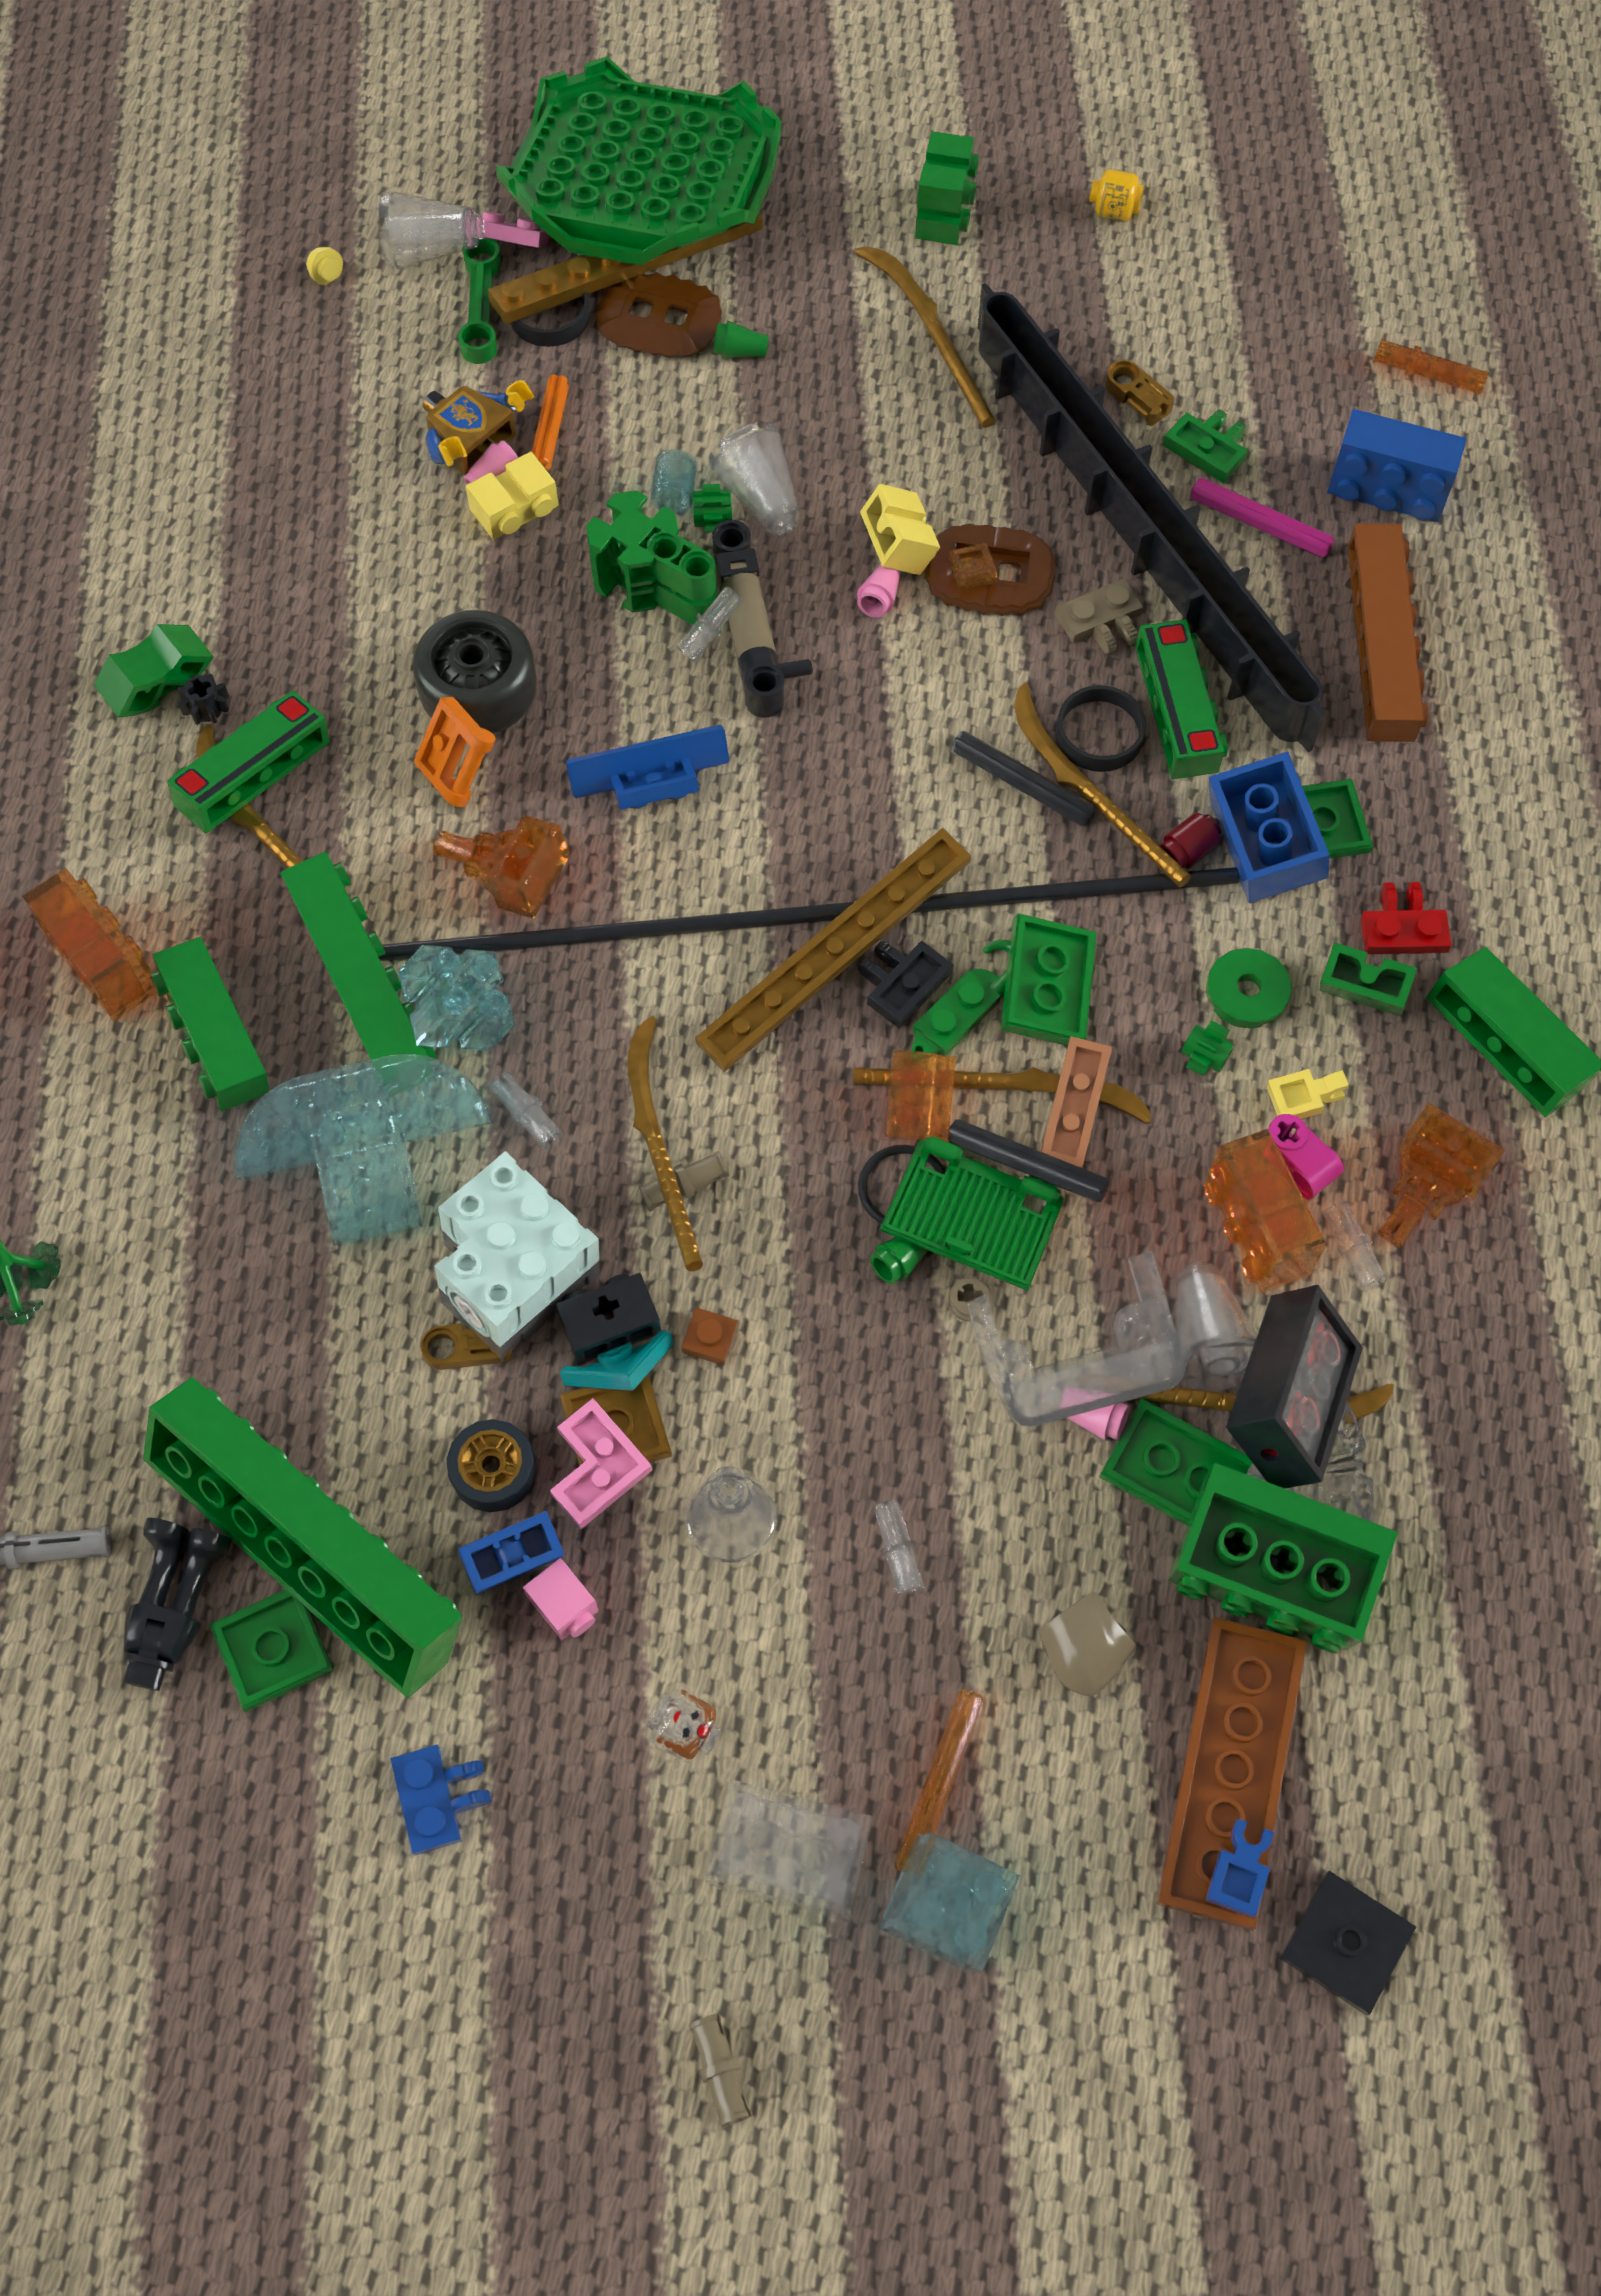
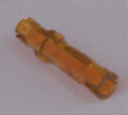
M1381 338L1373 362L1404 370V375L1410 377L1412 374H1417L1481 395L1489 371H1483L1422 352V347L1416 345L1412 349Z

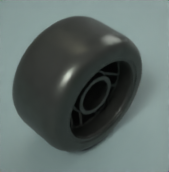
M465 610L447 615L425 631L414 652L413 673L418 695L425 711L431 718L440 697H454L481 728L496 734L517 723L528 711L534 700L537 675L531 645L523 631L511 620L500 614L485 610Z

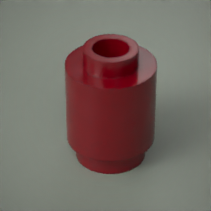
M1195 812L1165 835L1164 842L1160 847L1182 868L1190 869L1220 845L1221 839L1219 834H1221V829L1216 820L1210 815H1202Z

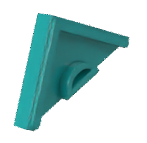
M663 1329L649 1343L632 1349L631 1343L598 1354L599 1362L586 1367L564 1366L560 1371L564 1386L633 1391L674 1345L671 1333Z

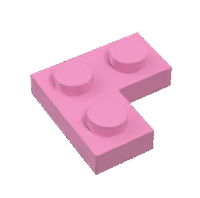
M593 1398L557 1427L561 1436L584 1463L553 1487L550 1492L575 1524L582 1529L652 1471V1465Z

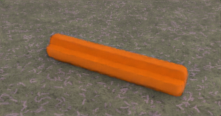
M553 374L548 378L531 451L546 471L551 468L569 388L567 384L568 379L564 375L557 376Z

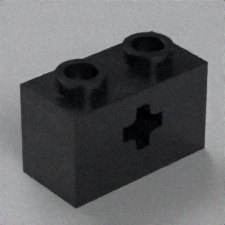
M641 1272L631 1276L627 1273L616 1275L610 1278L605 1283V1286L589 1292L586 1289L574 1291L565 1296L562 1302L556 1304L559 1319L577 1365L594 1360L598 1354L628 1343L633 1345L654 1337L661 1331L659 1316ZM609 1310L611 1315H614V1318L606 1320L605 1316L601 1315V1312Z

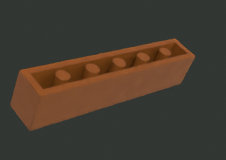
M1355 523L1347 549L1367 741L1415 742L1421 727H1426L1428 705L1427 703H1422L1421 699L1425 677L1423 669H1418L1417 663L1420 656L1421 641L1419 636H1414L1417 607L1416 604H1411L1410 595L1413 589V573L1407 572L1406 566L1410 552L1409 541L1403 540L1402 524Z

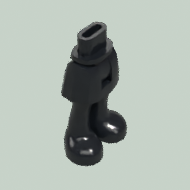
M149 1517L146 1518L143 1535L154 1547V1560L139 1602L127 1608L124 1626V1652L126 1653L123 1660L129 1663L123 1683L160 1691L165 1672H173V1664H176L183 1657L198 1633L201 1624L192 1618L197 1599L214 1563L227 1555L232 1539L223 1534L201 1528H192L190 1532L179 1524ZM188 1544L186 1566L172 1607H164L173 1576Z

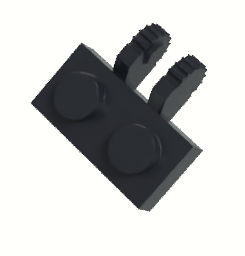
M922 940L907 956L884 941L875 947L876 956L893 969L890 974L867 959H863L857 966L860 974L876 986L867 997V1005L899 1029L953 973L954 964Z

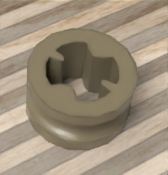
M967 1277L960 1279L954 1284L951 1290L949 1306L957 1318L972 1322L979 1320L986 1314L990 1303V1292L983 1281ZM964 1291H972L973 1297L981 1298L982 1302L977 1300L975 1308L971 1309L967 1308L966 1302L958 1301L957 1297L963 1299Z

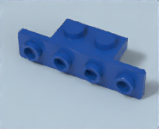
M716 725L571 758L566 761V767L573 797L579 798L613 790L620 810L625 808L636 809L644 807L651 802L664 799H680L687 794L699 792L695 771L726 764L729 762L725 730L722 725Z

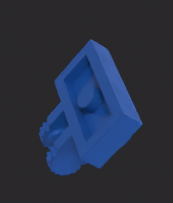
M438 1744L390 1758L411 1851L414 1856L462 1842L456 1814L484 1806L492 1801L489 1790H475L453 1800L451 1797L449 1784L462 1780H471L484 1773L483 1763L480 1760L466 1762L445 1770Z

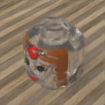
M676 1689L670 1695L665 1692L662 1693L645 1725L651 1729L650 1740L656 1747L683 1762L691 1761L699 1752L708 1755L721 1731L714 1726L717 1715L716 1709L711 1704L684 1689Z

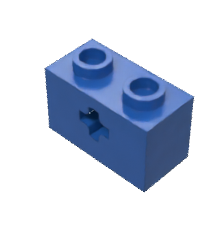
M547 1511L460 1547L457 1552L475 1596L555 1562L560 1557L562 1559L565 1555Z

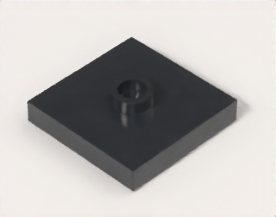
M1328 1871L1321 1880L1279 1959L1367 2016L1371 2014L1416 1926L1336 1874Z

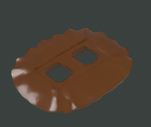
M655 272L649 275L643 273L606 287L604 297L599 301V308L595 317L598 329L602 335L619 347L629 348L636 352H646L654 356L662 355L673 358L679 356L689 357L703 351L715 336L722 310L719 297L712 294L707 285L697 286L690 279L681 280L674 274L664 276ZM635 301H642L653 304L649 316L639 317L629 314L632 304ZM673 308L688 312L685 322L682 325L665 322L664 320L669 309Z
M975 524L951 526L936 536L940 549L925 568L924 579L929 584L931 595L939 597L946 606L957 605L964 611L976 610L983 615L996 613L1003 616L1011 612L1024 615L1030 609L1040 608L1045 599L1052 594L1056 561L1051 548L1040 537L1024 530ZM963 559L978 561L984 559L983 566H987V570L982 569L983 578L978 577V579L974 580L973 576H959L957 574L959 569H956L955 565H960ZM1010 564L1019 566L1021 568L1020 580L1018 582L999 580L997 578L999 565ZM985 573H990V576L986 577ZM971 577L972 580L967 581L966 578ZM964 578L966 581L962 583L960 579Z

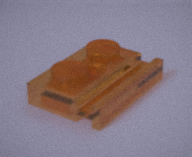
M902 1050L892 1051L884 1137L926 1140L927 1136H934L949 1142L948 1129L951 1119L956 1056H941Z

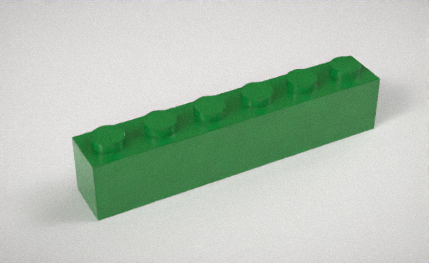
M324 851L281 871V876L389 1098L437 1077L431 1063L438 1060L428 1037L426 1036L419 1040L413 1028L419 1025L420 1021L410 1001L401 1004L396 994L403 987L393 966L384 969L379 959V956L386 953L376 932L372 931L367 934L361 923L369 918L359 897L356 896L350 899L345 890V887L352 884L342 863L339 862L333 865L327 851Z

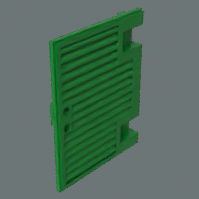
M927 1136L926 1140H919L879 1230L1028 1291L1065 1199L1060 1195L1061 1190H1058L1057 1186L1030 1175L1029 1177L1024 1176L1023 1180L962 1156L963 1150H960L959 1146L937 1137ZM930 1154L949 1161L945 1174L924 1167ZM1027 1193L1047 1201L1042 1214L1022 1207Z

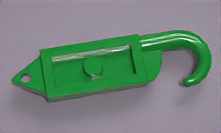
M1002 939L992 941L983 948V952L989 954L994 950H1004L1009 953L1011 941ZM984 969L968 970L913 1025L915 1038L910 1062L938 1055L945 1057L1000 1002V999L1005 994L1007 970L1000 977Z

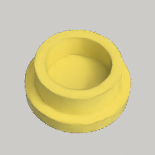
M316 248L307 258L309 275L320 285L329 284L337 279L342 272V257L333 248Z

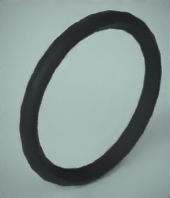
M894 1145L884 1148L875 1153L865 1163L860 1172L858 1194L861 1203L867 1213L880 1224H882L885 1216L875 1209L867 1193L869 1174L873 1167L882 1159L894 1154L907 1153L913 1155L916 1146ZM930 1154L927 1162L933 1166L935 1171L945 1174L946 1170L941 1162L934 1155Z

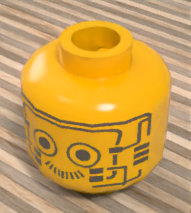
M1107 169L1103 173L1101 180L1094 179L1089 202L1096 203L1095 212L1097 216L1127 222L1132 217V214L1138 215L1144 185L1139 184V177L1135 173Z

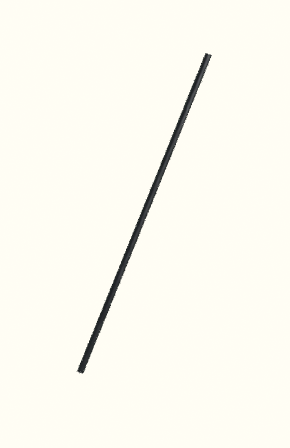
M1231 867L1187 871L1191 877L1182 887H1178L1166 874L933 894L911 913L1237 884L1239 876L1237 868ZM854 902L382 944L386 954L379 956L380 961L831 921Z

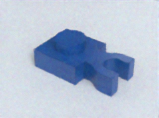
M1237 1819L1234 1822L1231 1833L1234 1851L1233 1853L1225 1850L1219 1852L1205 1901L1253 1919L1257 1916L1270 1867L1259 1864L1258 1860L1260 1855L1269 1848L1274 1832L1264 1829L1261 1831L1259 1843L1251 1845L1246 1842L1243 1835L1247 1822Z

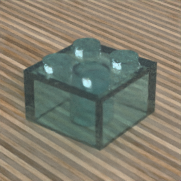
M932 1832L916 1835L878 1929L967 1972L983 1971L1020 1875Z

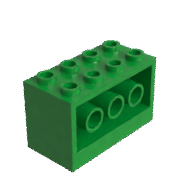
M1215 1462L1203 1479L1168 1581L1177 1584L1175 1591L1183 1596L1202 1601L1204 1595L1222 1602L1220 1609L1241 1618H1247L1249 1613L1267 1619L1265 1626L1275 1632L1292 1636L1294 1631L1301 1632L1312 1637L1311 1645L1321 1650L1338 1654L1339 1648L1347 1650L1363 1640L1398 1532ZM1228 1541L1235 1543L1241 1553L1237 1556L1230 1554L1224 1544ZM1273 1558L1282 1563V1566L1285 1568L1283 1573H1278L1273 1569V1565L1270 1563ZM1318 1576L1326 1579L1330 1587L1328 1591L1323 1590L1316 1580Z

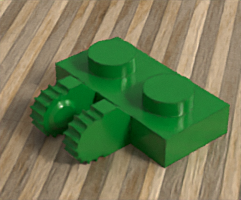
M1217 409L1205 423L1186 412L1164 435L1163 446L1220 482L1225 483L1246 461L1248 450L1237 443L1243 436L1246 425L1238 421L1223 435L1218 430L1224 425L1227 417L1224 411Z

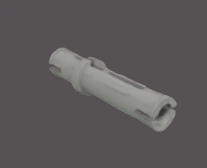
M108 1526L20 1535L18 1531L7 1532L5 1537H0V1566L7 1565L8 1569H19L23 1563L62 1561L99 1556L109 1557L111 1554V1533Z

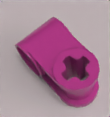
M1281 1114L1275 1117L1269 1125L1268 1132L1260 1140L1259 1149L1263 1158L1287 1181L1292 1190L1304 1199L1311 1200L1343 1173V1163L1335 1151L1325 1145L1305 1125L1303 1120L1295 1115ZM1293 1128L1296 1129V1132L1294 1133V1135L1291 1134V1131L1293 1130ZM1274 1146L1276 1149L1274 1152H1271V1149Z

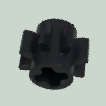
M213 674L208 676L192 675L186 682L185 687L178 688L182 698L178 702L183 716L191 714L195 725H199L201 722H213L215 724L222 712H229L226 702L229 694L225 683L216 685Z

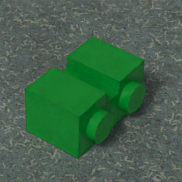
M1334 942L1320 981V991L1401 1017L1416 976L1417 968L1387 958L1383 959L1381 968L1367 964V952Z

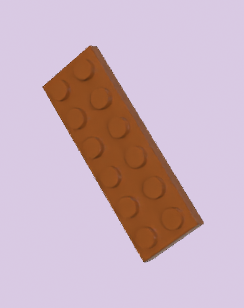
M1216 1617L1211 1621L1156 1905L1252 1931L1256 1929L1259 1909L1257 1916L1252 1919L1205 1901L1219 1852L1225 1850L1233 1853L1234 1851L1231 1833L1234 1822L1237 1819L1247 1822L1243 1835L1246 1842L1251 1845L1259 1843L1261 1831L1264 1829L1274 1831L1308 1641ZM1271 1844L1260 1855L1259 1864L1268 1865Z

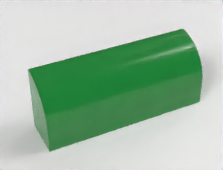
M1486 946L1443 972L1425 997L1545 1118L1577 1095L1601 1072V1059Z

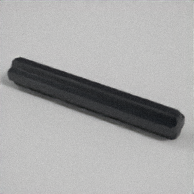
M961 731L954 739L952 746L954 753L1080 826H1086L1093 817L1095 811L1093 804L970 733Z
M960 1119L955 1120L948 1129L947 1141L949 1143L1092 1201L1101 1202L1108 1192L1110 1181L1106 1177Z

